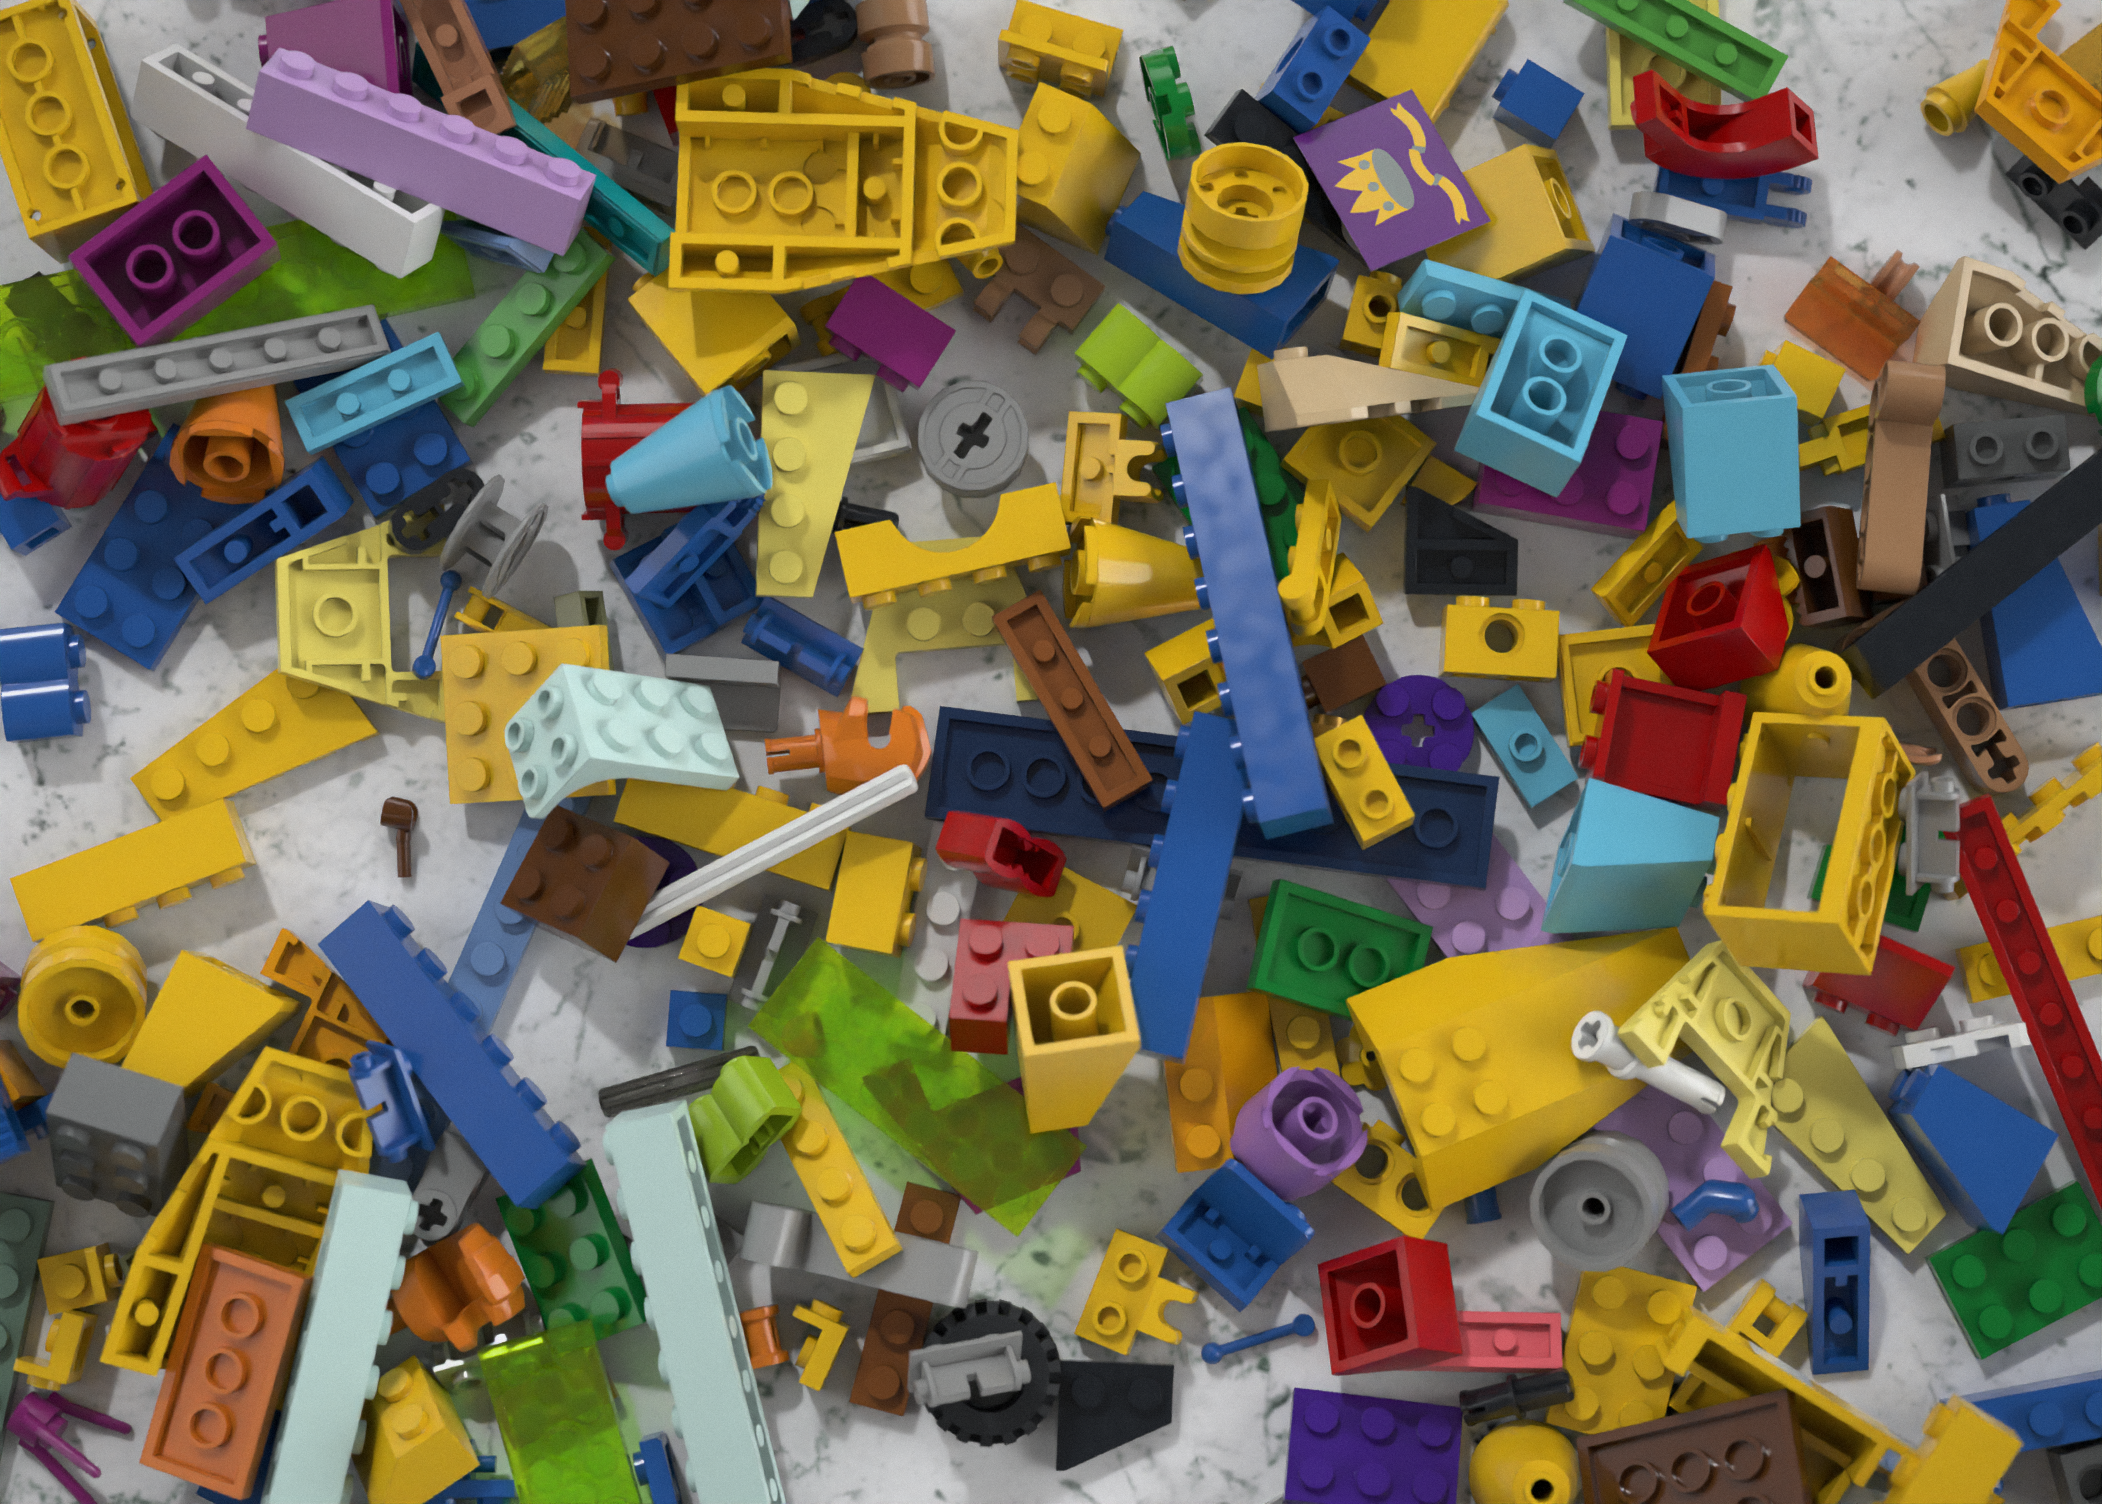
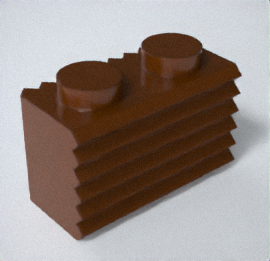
M1831 505L1800 512L1801 527L1785 528L1781 534L1787 538L1783 545L1789 549L1786 557L1792 560L1790 564L1794 567L1800 579L1794 589L1798 593L1794 601L1800 604L1796 612L1802 615L1798 623L1805 627L1832 629L1873 618L1868 590H1860L1856 587L1859 542L1852 509L1848 510V508L1845 509Z

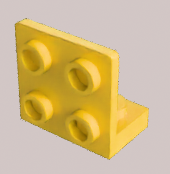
M1017 0L1008 30L1001 29L999 34L998 66L1007 68L1006 74L1021 82L1037 84L1040 78L1060 84L1059 90L1080 99L1089 100L1092 94L1104 97L1122 40L1123 29L1029 1Z

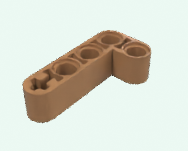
M1886 360L1874 382L1870 400L1856 568L1857 589L1913 596L1916 595L1923 558L1932 428L1939 416L1944 398L1946 380L1944 366Z
M1907 599L1887 608L1843 634L1836 641L1832 653L1838 655L1854 639L1864 634ZM1954 638L1906 675L1905 678L1972 788L1983 795L1990 793L1991 796L2016 790L2025 782L2028 776L2029 763L2026 755L1965 653ZM1932 659L1942 660L1949 667L1951 677L1946 687H1939L1929 679L1927 671ZM1962 706L1973 709L1978 715L1979 729L1974 736L1963 733L1958 727L1957 713ZM1990 738L1993 740L1994 744L1984 747L1983 751L1974 753L1971 746L1988 741ZM2003 760L2006 769L2000 773L2001 777L1992 779L1987 770L1993 767L1994 761Z

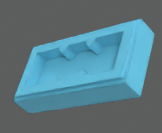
M1519 684L1471 713L1473 722L1529 809L1579 778Z

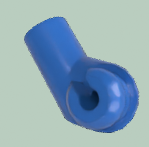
M1710 1179L1686 1196L1670 1212L1678 1223L1689 1232L1711 1213L1730 1216L1739 1224L1748 1223L1757 1216L1759 1204L1755 1199L1754 1191L1747 1185L1739 1182Z

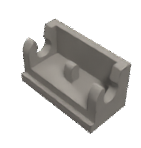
M590 117L575 151L644 206L676 218L679 153L607 124L606 121Z

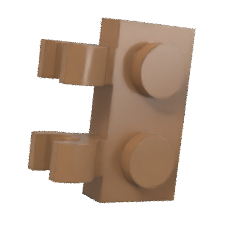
M1016 221L1015 244L998 247L999 253L1003 258L1002 266L992 275L993 279L974 301L976 306L973 308V311L992 323L1012 294H1017L1039 310L1023 328L1018 340L1021 346L1036 356L1058 325L1070 334H1073L1104 293L1106 286Z

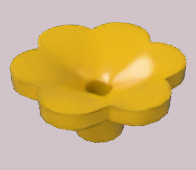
M1354 1024L1349 1031V1037L1340 1039L1335 1045L1337 1060L1342 1063L1341 1077L1347 1084L1352 1086L1364 1084L1370 1090H1382L1388 1084L1377 1057L1373 1061L1367 1059L1366 1055L1368 1052H1365Z

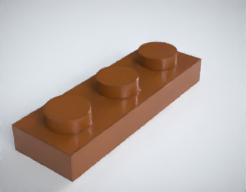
M1713 281L1684 346L1676 374L1717 370L1719 357L1713 356L1711 353L1717 335L1726 337L1734 318L1736 305L1728 303L1733 286ZM1664 408L1661 417L1663 426L1659 448L1669 451Z

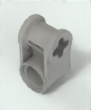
M445 1130L437 1141L436 1149L431 1152L424 1168L423 1176L411 1199L418 1201V1214L413 1234L418 1238L433 1242H439L460 1229L473 1201L478 1197L491 1174L466 1139L449 1130ZM441 1201L443 1202L441 1213L448 1217L444 1226L433 1225L428 1231L425 1229L428 1219L421 1215L422 1209L425 1205L435 1207Z

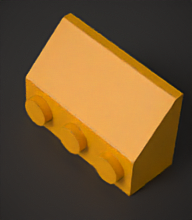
M1257 992L1200 998L1185 1064L1181 1065L1162 1060L1175 1170L1177 1173L1216 1169L1228 1159H1234L1239 1163H1243L1234 1156L1230 1147V1139L1235 1133L1237 1116L1243 1105L1277 1077L1268 1000L1266 995Z

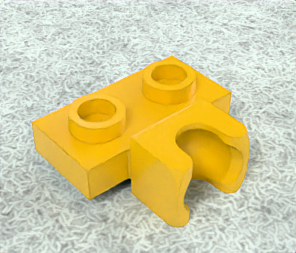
M1069 411L1060 495L1065 524L1072 525L1073 520L1078 516H1089L1118 525L1121 499L1126 502H1161L1164 498L1163 492L1153 488L1146 482H1141L1140 473L1142 468L1148 463L1163 462L1167 459L1165 447L1152 441L1126 440L1128 417L1122 413Z
M1116 1228L1074 1334L1126 1356L1130 1354L1138 1331L1167 1343L1178 1345L1183 1338V1334L1178 1328L1167 1323L1164 1317L1165 1307L1174 1300L1193 1304L1197 1302L1199 1292L1161 1277L1170 1254L1169 1249Z

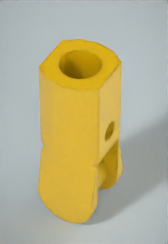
M472 586L467 591L472 596L462 613L456 612L454 616L463 624L480 633L553 628L494 596L490 599L485 598L482 595L483 591ZM491 605L504 611L494 630L482 624Z

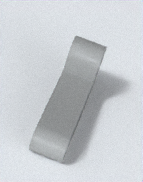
M752 1201L739 1257L776 1267L800 1269L935 1303L966 1308L979 1252L894 1231L903 1250L853 1278L847 1273L817 1212L776 1203Z

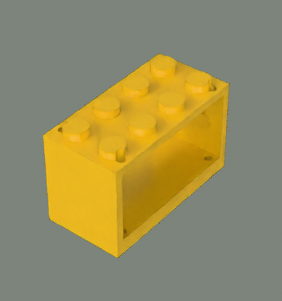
M29 0L0 10V154L29 239L60 264L70 262L67 257L153 194L154 191L96 21L77 0ZM91 41L96 42V45L93 49H90V45L88 44ZM34 213H41L39 220L32 219Z
M1753 712L1749 733L1743 735V741L1740 742L1739 746L1741 766L1737 783H1732L1728 790L1727 808L1729 816L1725 833H1721L1716 840L1715 860L1717 866L1712 884L1707 885L1704 891L1703 913L1739 966L1871 976L1905 821H1901L1899 818V796L1902 788L1906 787V784L1915 777L1916 771L1885 717ZM1795 776L1848 779L1818 912L1764 908Z

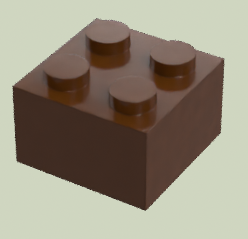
M556 805L547 815L500 904L536 927L617 963L670 862L632 836Z

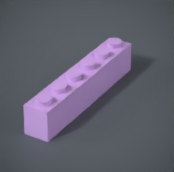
M280 47L259 71L246 129L561 256L565 255L580 232L597 176L581 169L571 160L553 158L528 148L519 139L508 136L501 137L474 126L470 120L462 116L446 115L422 105L416 98L410 95L394 94L368 83L365 78L358 74L337 71L315 62L311 56L303 52L288 51Z

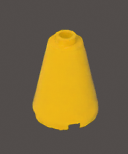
M1078 516L1073 520L1068 537L1070 543H1077V548L1073 553L1072 560L1064 559L1062 591L1065 618L1072 619L1069 624L1070 628L1085 629L1201 609L1194 579L1204 577L1200 558L1190 560L1186 546L1089 516Z
M1785 643L1777 671L1742 680L1739 693L1747 695L1743 723L1750 729L1753 712L1848 716L1852 683L1849 667L1841 657L1832 652L1804 643Z
M1517 1419L1500 1423L1481 1440L1471 1455L1468 1480L1472 1497L1476 1504H1575L1579 1497L1582 1480L1577 1452L1571 1442L1559 1430L1544 1422ZM1540 1479L1538 1486L1531 1491L1532 1484Z

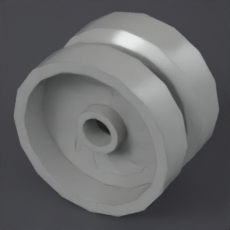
M1593 1130L1579 1136L1559 1151L1538 1175L1530 1196L1531 1223L1541 1244L1558 1261L1581 1271L1607 1272L1628 1264L1646 1246L1651 1236L1658 1230L1669 1206V1183L1659 1158L1641 1140L1620 1131Z

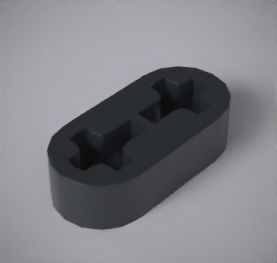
M819 0L806 5L794 21L789 18L791 39L803 34L805 36L804 39L791 44L792 62L768 68L795 70L849 48L856 40L858 34L856 13L852 6L845 0ZM828 13H834L838 20L845 18L848 20V22L842 25V35L833 38L829 30L811 36V31L825 25L824 15Z
M465 468L453 469L443 474L403 503L391 516L388 534L392 544L401 552L410 555L421 554L434 547L452 533L455 525L466 510V507L461 503L455 504L446 512L441 508L439 504L451 493V488L448 484L453 482L458 488L467 484L472 490V494L467 499L470 504L478 492L485 486L482 479L475 472ZM430 511L435 520L430 522L423 531L426 540L421 541L416 535L407 539L401 532L407 524L403 516L408 514L410 518L417 520Z

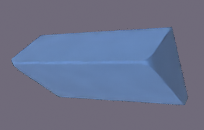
M474 220L442 221L440 233L474 257L536 273H544L554 255L551 251Z

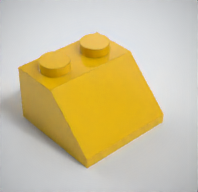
M415 1355L394 1369L389 1370L378 1379L373 1400L364 1399L360 1419L366 1420L365 1440L361 1453L359 1455L351 1453V1458L370 1504H423L480 1465L449 1392Z

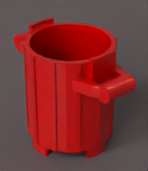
M83 356V357H80V358L72 359L71 361H73V360H78V359H84V358H86V357ZM44 384L17 430L16 439L5 447L0 454V494L4 501H9L16 497H38L37 499L41 502L44 501L66 510L96 505L110 490L114 489L144 442L159 432L151 419L149 408L59 426L46 384Z
M610 368L602 372L598 377V386L602 390V399L579 400L577 408H583L581 466L586 511H584V514H581L582 520H606L607 531L604 534L603 541L608 549L616 551L620 550L629 539V533L625 528V514L632 513L624 506H616L610 497L606 485V476L611 474V462L696 402L621 404L620 387L623 384V375L619 370ZM697 505L637 514L689 513Z

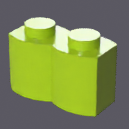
M1119 303L1074 353L1075 360L1081 365L1076 371L1079 377L1100 394L1106 388L1115 393L1124 401L1118 409L1142 430L1150 424L1160 431V425L1166 424L1169 421L1165 403L1188 398L1203 381V374Z
M743 1055L730 1060L721 1069L720 1076L714 1083L711 1093L697 1098L689 1105L688 1111L707 1181L709 1183L737 1184L743 1180L763 1160L769 1146L784 1136L798 1120L802 1107L770 1058Z

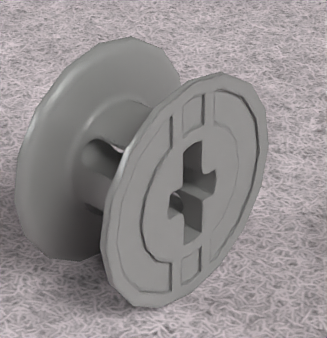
M961 381L943 388L926 404L918 423L919 455L927 474L943 490L962 498H985L1005 490L1020 475L1028 456V423L1020 404L1005 389L985 381ZM983 420L988 422L989 425L983 432V442L987 445L983 449L974 445L964 459L959 458L957 455L964 447V440L960 434L963 431L973 434Z
M500 474L493 477L468 505L450 534L438 564L440 569L446 571L454 566L465 553H468L490 567L491 569L485 580L482 595L487 599L496 595L517 570L537 538L549 508L545 503H541L534 507L522 521L499 508L497 503L505 483V479Z

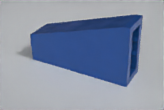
M1143 191L1128 207L1120 205L1115 210L1105 229V234L1110 236L1104 260L1271 360L1274 358V351L1281 350L1326 300L1340 260L1329 254L1297 244L1292 272L1281 285L1263 293L1240 295L1218 291L1197 281L1183 268L1178 256L1177 249L1185 205Z
M2010 493L1990 495L1976 499L1978 508H1973L1965 513L1970 545H1967V551L1969 552L2031 503L2030 500L2012 502ZM2057 557L1979 618L1993 701L1999 711L2102 695V646Z

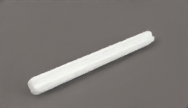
M899 765L654 892L629 940L915 793L918 790V783L912 770L907 765Z

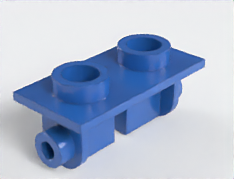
M764 597L758 611L750 616L743 629L745 635L740 642L772 661H779L782 667L835 697H838L864 650L862 647L773 597Z
M368 1040L365 1042L368 1051L358 1053L350 1058L352 1067L348 1070V1074L362 1109L369 1110L380 1103L383 1107L379 1112L366 1118L378 1154L385 1156L388 1163H396L409 1156L407 1148L410 1146L428 1151L435 1150L436 1148L429 1131L432 1126L431 1118L425 1106L417 1099L411 1082L413 1069L408 1058L398 1047Z

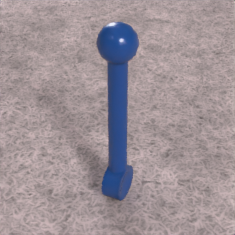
M455 570L445 571L440 577L443 589L422 656L416 658L412 665L413 674L419 679H429L436 669V664L433 660L436 646L453 592L462 585V577Z
M1298 1314L1294 1317L1292 1323L1222 1345L1209 1342L1203 1346L1201 1357L1207 1364L1214 1365L1219 1363L1225 1355L1295 1333L1302 1337L1309 1336L1315 1329V1322L1307 1314Z

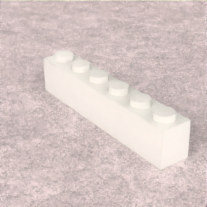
M177 43L141 60L129 117L148 127L156 136L168 139L193 154L197 160L207 155L219 171L238 181L246 190L258 193L284 209L291 217L306 222L329 236L334 243L347 247L371 261L379 270L385 273L392 274L401 279L432 260L446 209L246 129L255 90Z

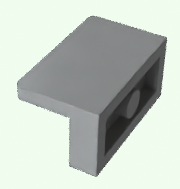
M666 654L664 676L667 679L710 686L724 729L774 733L778 728L782 666L779 661Z

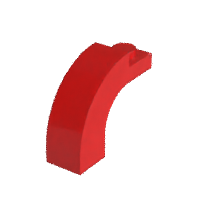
M1653 69L1633 77L1635 100L1631 102L1630 106L1632 119L1638 130L1643 133L1645 157L1663 168L1701 178L1739 179L1769 175L1819 159L1814 111L1788 87L1743 103L1711 105L1686 98Z

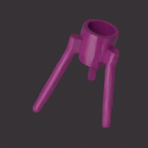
M35 1391L30 1392L12 1413L6 1429L20 1438L18 1444L32 1453L80 1504H98L48 1451L52 1447L94 1479L101 1476L100 1468L61 1438L68 1425V1421L61 1416L65 1413L126 1435L132 1431L131 1425L70 1402L55 1391L47 1399Z

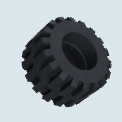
M1000 1299L999 1301L975 1300V1302L967 1304L966 1308L956 1307L947 1316L942 1317L927 1337L923 1349L932 1345H947L979 1339L989 1334L1000 1335L1021 1331L1023 1334L1021 1360H1027L1031 1381L1021 1384V1389L1010 1400L996 1406L980 1405L970 1399L939 1404L935 1407H929L927 1402L924 1403L928 1413H931L937 1420L936 1424L945 1432L948 1430L956 1435L957 1440L967 1444L968 1441L979 1443L980 1447H992V1444L998 1443L1008 1445L1017 1442V1438L1025 1434L1028 1436L1038 1428V1424L1044 1418L1046 1419L1052 1411L1060 1388L1061 1367L1059 1353L1049 1330L1043 1322H1040L1033 1316L1032 1312L1024 1307L1020 1308L1009 1301Z

